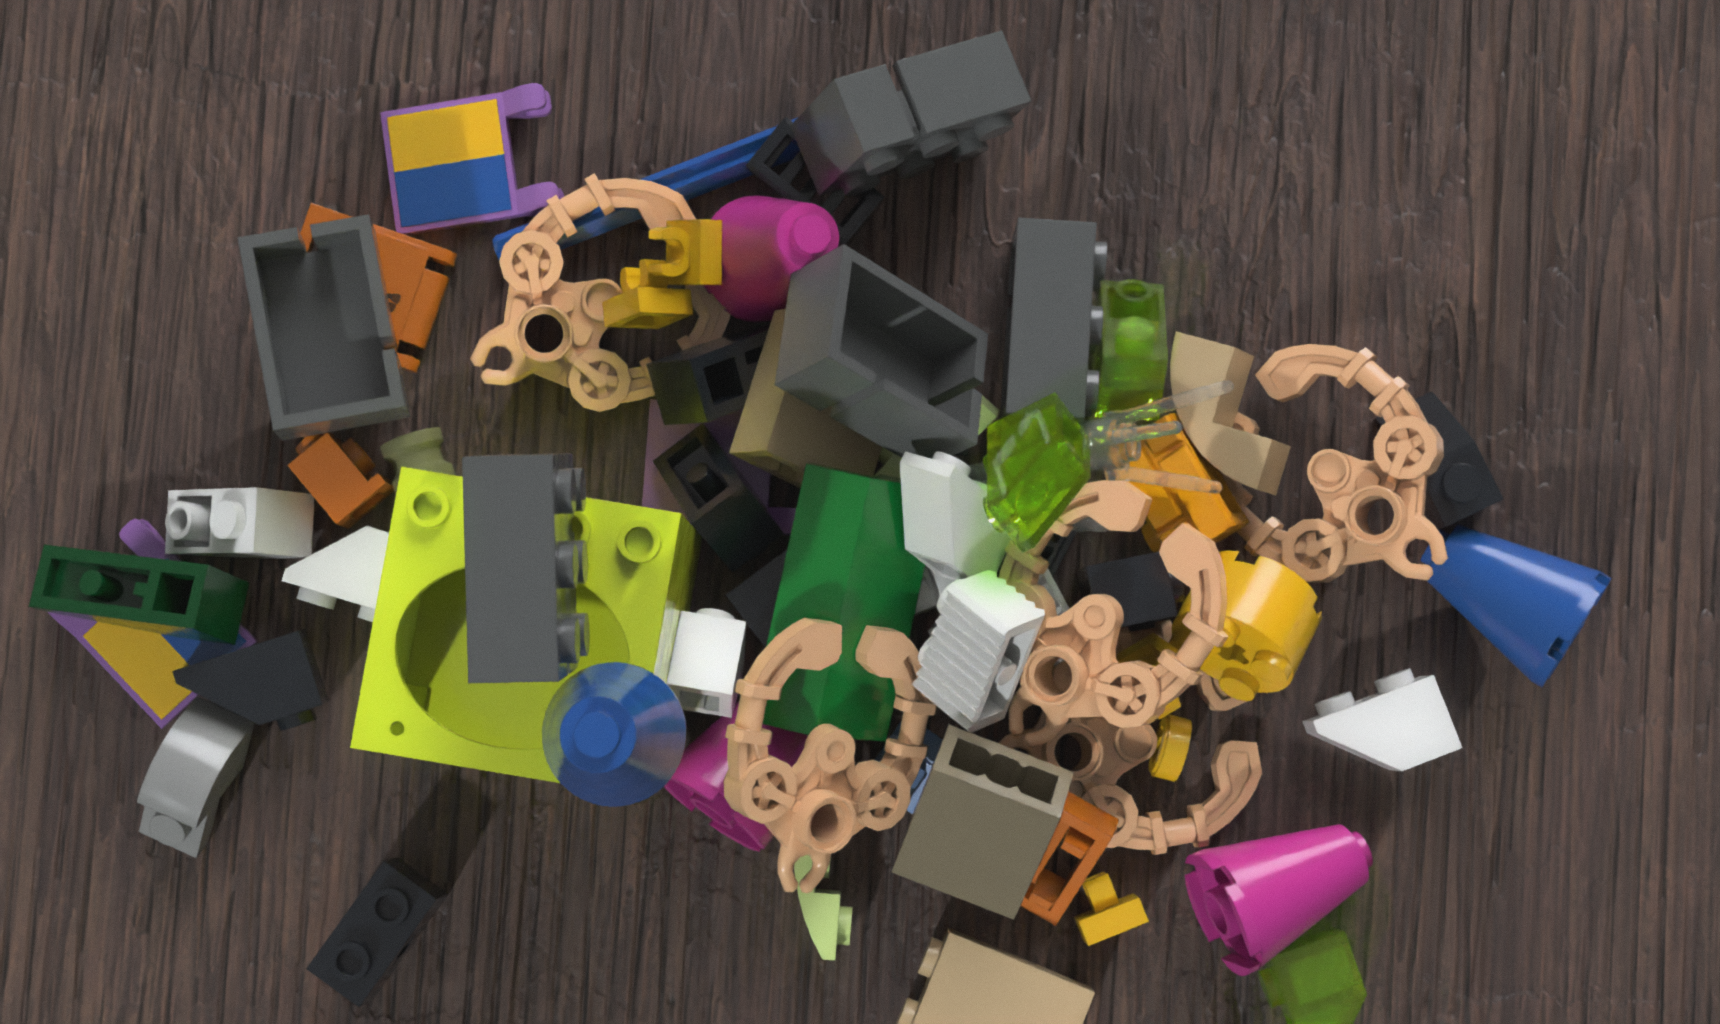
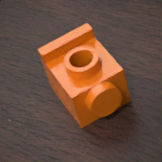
M331 432L306 436L295 449L299 456L287 465L337 525L347 529L351 528L394 492L390 479L379 473L373 477L368 474L376 465L352 437L342 443Z

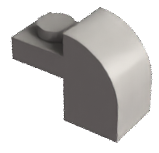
M196 696L164 738L144 778L137 799V803L145 806L139 832L197 858L209 842L220 797L243 769L255 723Z

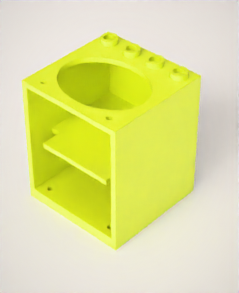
M401 467L350 748L560 783L547 763L542 744L543 720L552 697L560 686L577 672L587 667L607 662H621L639 666L652 672L667 683L680 612H690L702 536L682 513L586 497L585 510L575 511L574 518H572L573 532H575V540H585L587 546L586 584L577 585L576 610L577 613L588 614L590 631L588 656H580L578 668L559 682L468 683L463 477Z

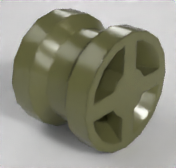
M440 427L414 431L394 438L380 446L384 461L392 464L396 475L392 481L395 495L401 467L456 475L452 463L443 458L440 448L444 443V438Z

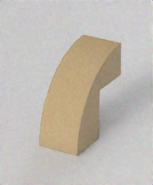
M1176 331L1171 352L1170 381L1177 414L1191 442L1204 458L1226 476L1243 485L1276 496L1291 446L1233 428L1254 356L1236 347Z

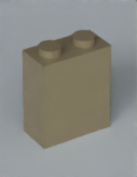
M949 724L907 827L891 872L1014 920L1061 818L1074 772Z

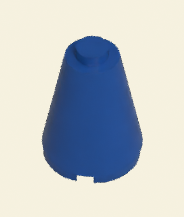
M1459 524L1451 534L1439 529L1444 538L1448 559L1444 564L1436 565L1432 561L1430 546L1428 545L1420 560L1422 563L1428 564L1433 568V576L1427 582L1531 682L1543 688L1584 626V622L1591 613L1592 607L1597 605L1612 578L1601 571Z
M607 662L596 664L577 672L556 691L545 712L542 727V744L551 771L569 792L584 801L596 805L609 807L626 806L651 797L671 780L683 756L687 726L678 698L661 678L636 665Z

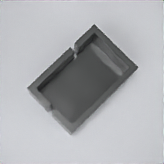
M1001 30L896 61L892 67L902 89L896 91L886 64L833 79L791 125L818 195L821 196L842 189L845 197L855 196L877 186L881 182L879 177L897 172L900 180L909 179L935 166L934 160L950 155L954 163L967 161L989 149L987 140L1011 130L1014 127L1012 118L1032 101L1003 31Z
M369 214L311 224L312 238L319 250L307 253L305 242L297 227L237 237L273 431L282 441L411 417L401 364L395 351L397 343L376 232Z
M1020 217L1017 219L1010 249L1007 297H1012V308L1007 307L1000 428L1075 432L1085 417H1091L1092 409L1096 410L1099 371L1088 370L1089 354H1095L1096 345H1100L1102 337L1103 306H1092V292H1098L1100 281H1104L1107 242L1096 241V222Z
M843 244L791 273L774 385L819 411L831 406V418L901 458L905 451L931 459L936 451L953 456L977 445L982 394L973 388L984 381L988 333Z
M572 453L462 457L468 683L559 682L578 668L580 656H588L590 631L588 614L577 613L576 610L577 585L586 584L587 546L585 540H575V532H573L572 518H574L575 511L585 510L586 481L584 469L573 468Z

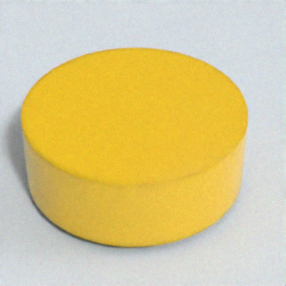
M1171 714L1161 719L1156 730L1157 747L1154 754L1149 758V772H1151L1153 777L1175 782L1180 776L1191 739L1192 722L1190 719Z

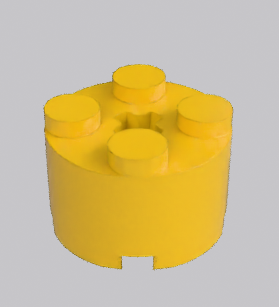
M1220 551L1219 554L1226 574L1227 609L1223 631L1229 637L1222 647H1213L1200 670L1219 680V687L1230 697L1240 701H1252L1257 692L1272 693L1288 687L1322 620V611L1316 614L1314 605L1318 597L1312 587L1286 566L1260 555L1254 565L1235 561L1239 551ZM1191 589L1171 628L1172 637L1169 644L1178 650L1192 631L1182 622L1188 611H1190Z

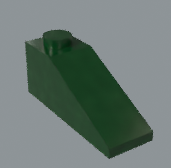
M44 544L28 607L179 638L235 645L249 582L206 564Z

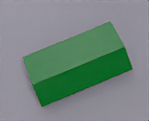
M806 463L767 645L788 626L803 618L828 620L842 625V653L838 662L820 671L797 668L782 686L780 699L767 700L762 724L809 735L815 727L821 724H831L848 732L856 740L886 742L896 696L892 678L879 677L869 673L856 661L855 650L866 625L893 628L903 632L909 639L911 636L926 565L905 550L900 478L883 474L873 477L817 463Z

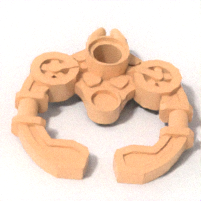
M594 173L584 179L586 185L561 199L555 195L546 200L548 205L530 221L521 233L515 234L503 246L499 263L503 278L509 283L504 322L489 330L479 339L470 360L474 366L481 367L485 364L492 348L496 346L505 347L511 352L512 356L509 368L504 371L488 368L482 371L480 377L484 384L506 386L519 382L531 374H535L570 388L572 397L583 408L602 412L616 408L620 403L639 401L655 396L646 365L652 361L648 356L639 361L640 367L628 368V365L615 352L599 348L600 339L608 328L604 326L602 302L623 293L622 289L617 283L609 279H596L576 283L564 282L559 279L564 262L557 242L564 233L567 238L577 233L572 222L597 207H600L605 216L614 212L615 208L637 209L649 230L656 227H666V221L692 220L696 218L683 195L666 186L652 181L630 178L598 180ZM685 285V289L691 290L692 306L698 315V319L688 336L685 335L676 340L681 351L722 338L729 322L730 314L724 310L726 308L712 293L708 294L703 285ZM547 314L553 316L560 322L563 328L562 341L552 351L539 352L533 349L526 340V326L537 315Z
M1305 344L1291 346L1275 351L1255 374L1267 394L1280 402H1286L1302 396L1319 376L1335 377L1348 389L1358 382L1376 398L1371 403L1369 409L1378 417L1383 416L1386 423L1380 427L1373 441L1375 460H1361L1334 449H1324L1314 454L1308 463L1307 476L1322 503L1324 513L1322 519H1303L1290 527L1288 531L1282 530L1284 524L1276 517H1271L1264 523L1246 507L1251 502L1253 495L1243 488L1241 483L1220 471L1250 522L1237 531L1247 542L1244 548L1252 556L1260 555L1286 566L1310 583H1328L1344 574L1347 566L1379 560L1385 561L1394 571L1406 578L1428 581L1433 576V568L1428 564L1411 563L1407 559L1406 548L1408 543L1415 539L1425 540L1429 543L1431 558L1436 565H1442L1448 559L1443 536L1436 526L1424 516L1427 477L1437 471L1444 458L1443 439L1435 426L1427 422L1418 403L1408 391L1410 385L1401 377L1397 376L1393 379L1375 363L1377 356L1366 347L1357 353L1330 345ZM1237 411L1233 428L1259 435L1260 428L1256 421ZM1386 499L1394 511L1393 522L1385 532L1375 535L1368 525V513L1376 502Z
M1102 480L1089 482L1061 492L1045 504L1034 502L1028 512L1033 517L1020 539L1018 541L1010 540L1005 548L1007 554L1001 567L999 578L1006 579V585L1016 587L1017 593L1025 594L1026 600L1035 602V608L1044 609L1045 612L1044 619L1019 680L1021 685L1014 694L1008 709L1009 732L1015 736L1021 735L1024 730L1023 712L1027 707L1032 705L1039 706L1046 714V724L1044 727L1028 732L1025 737V744L1031 748L1052 741L1062 731L1069 718L1103 716L1108 723L1123 729L1151 724L1163 714L1166 705L1179 697L1190 685H1197L1204 675L1199 669L1214 646L1222 647L1229 637L1223 631L1227 609V587L1221 556L1215 542L1188 523H1182L1162 542L1159 550L1167 571L1191 588L1190 611H1188L1182 622L1192 631L1177 653L1164 649L1157 659L1160 664L1156 667L1140 660L1118 663L1116 659V645L1123 624L1124 614L1120 603L1114 597L1107 594L1085 596L1066 612L1057 616L1054 598L1044 586L1038 584L1039 574H1044L1050 565L1047 560L1040 556L1054 533L1067 537L1073 528V524L1087 517H1091L1111 531L1136 532L1144 525L1152 498L1128 481ZM1058 658L1064 659L1072 672V681L1066 692L1056 686L1052 676L1053 666Z
M803 618L793 623L775 636L757 656L744 679L737 680L735 692L741 695L735 724L727 726L725 735L728 738L727 759L729 769L724 778V797L731 809L751 820L765 824L780 842L777 872L784 892H794L798 888V882L793 873V866L800 857L808 855L812 859L811 869L799 883L803 893H810L825 876L831 854L841 850L853 835L864 827L876 831L892 828L904 817L910 804V788L918 775L923 759L927 756L929 746L923 744L929 715L934 716L936 714L937 706L912 685L918 678L916 673L922 666L918 661L919 651L903 632L893 628L866 625L855 650L856 661L869 673L879 677L892 678L896 692L893 708L903 711L898 739H886L884 747L886 752L880 762L872 759L855 765V742L853 737L848 732L831 724H821L809 733L804 749L792 767L788 763L768 754L767 745L771 743L773 732L762 728L767 700L780 699L782 686L797 668L820 671L838 662L842 653V625L828 620Z
M1171 621L1155 622L1154 628L1130 631L1128 626L1121 627L1116 645V655L1152 633H1155L1169 643L1172 637ZM1063 661L1053 666L1052 676L1056 686L1066 692L1072 681V672L1068 663ZM1200 670L1204 675L1197 684L1198 695L1210 710L1227 711L1248 702L1230 697L1219 687V680ZM1042 710L1033 728L1024 729L1022 734L1017 736L1012 733L1008 734L999 742V744L1012 749L1021 748L1027 751L1030 756L1061 767L1055 758V745L1063 735L1073 736L1079 742L1082 753L1078 765L1070 770L1074 774L1069 792L1119 819L1114 835L1106 848L1118 846L1135 850H1150L1152 855L1167 853V847L1193 843V846L1197 848L1209 846V837L1229 824L1247 805L1262 775L1257 742L1224 741L1217 745L1211 761L1215 791L1203 803L1187 805L1186 818L1163 821L1160 811L1145 812V817L1138 816V809L1132 795L1116 785L1117 780L1123 773L1148 760L1154 754L1157 747V736L1149 724L1123 729L1108 723L1103 716L1069 718L1062 731L1052 741L1031 748L1025 744V737L1028 732L1041 729L1046 724V714Z

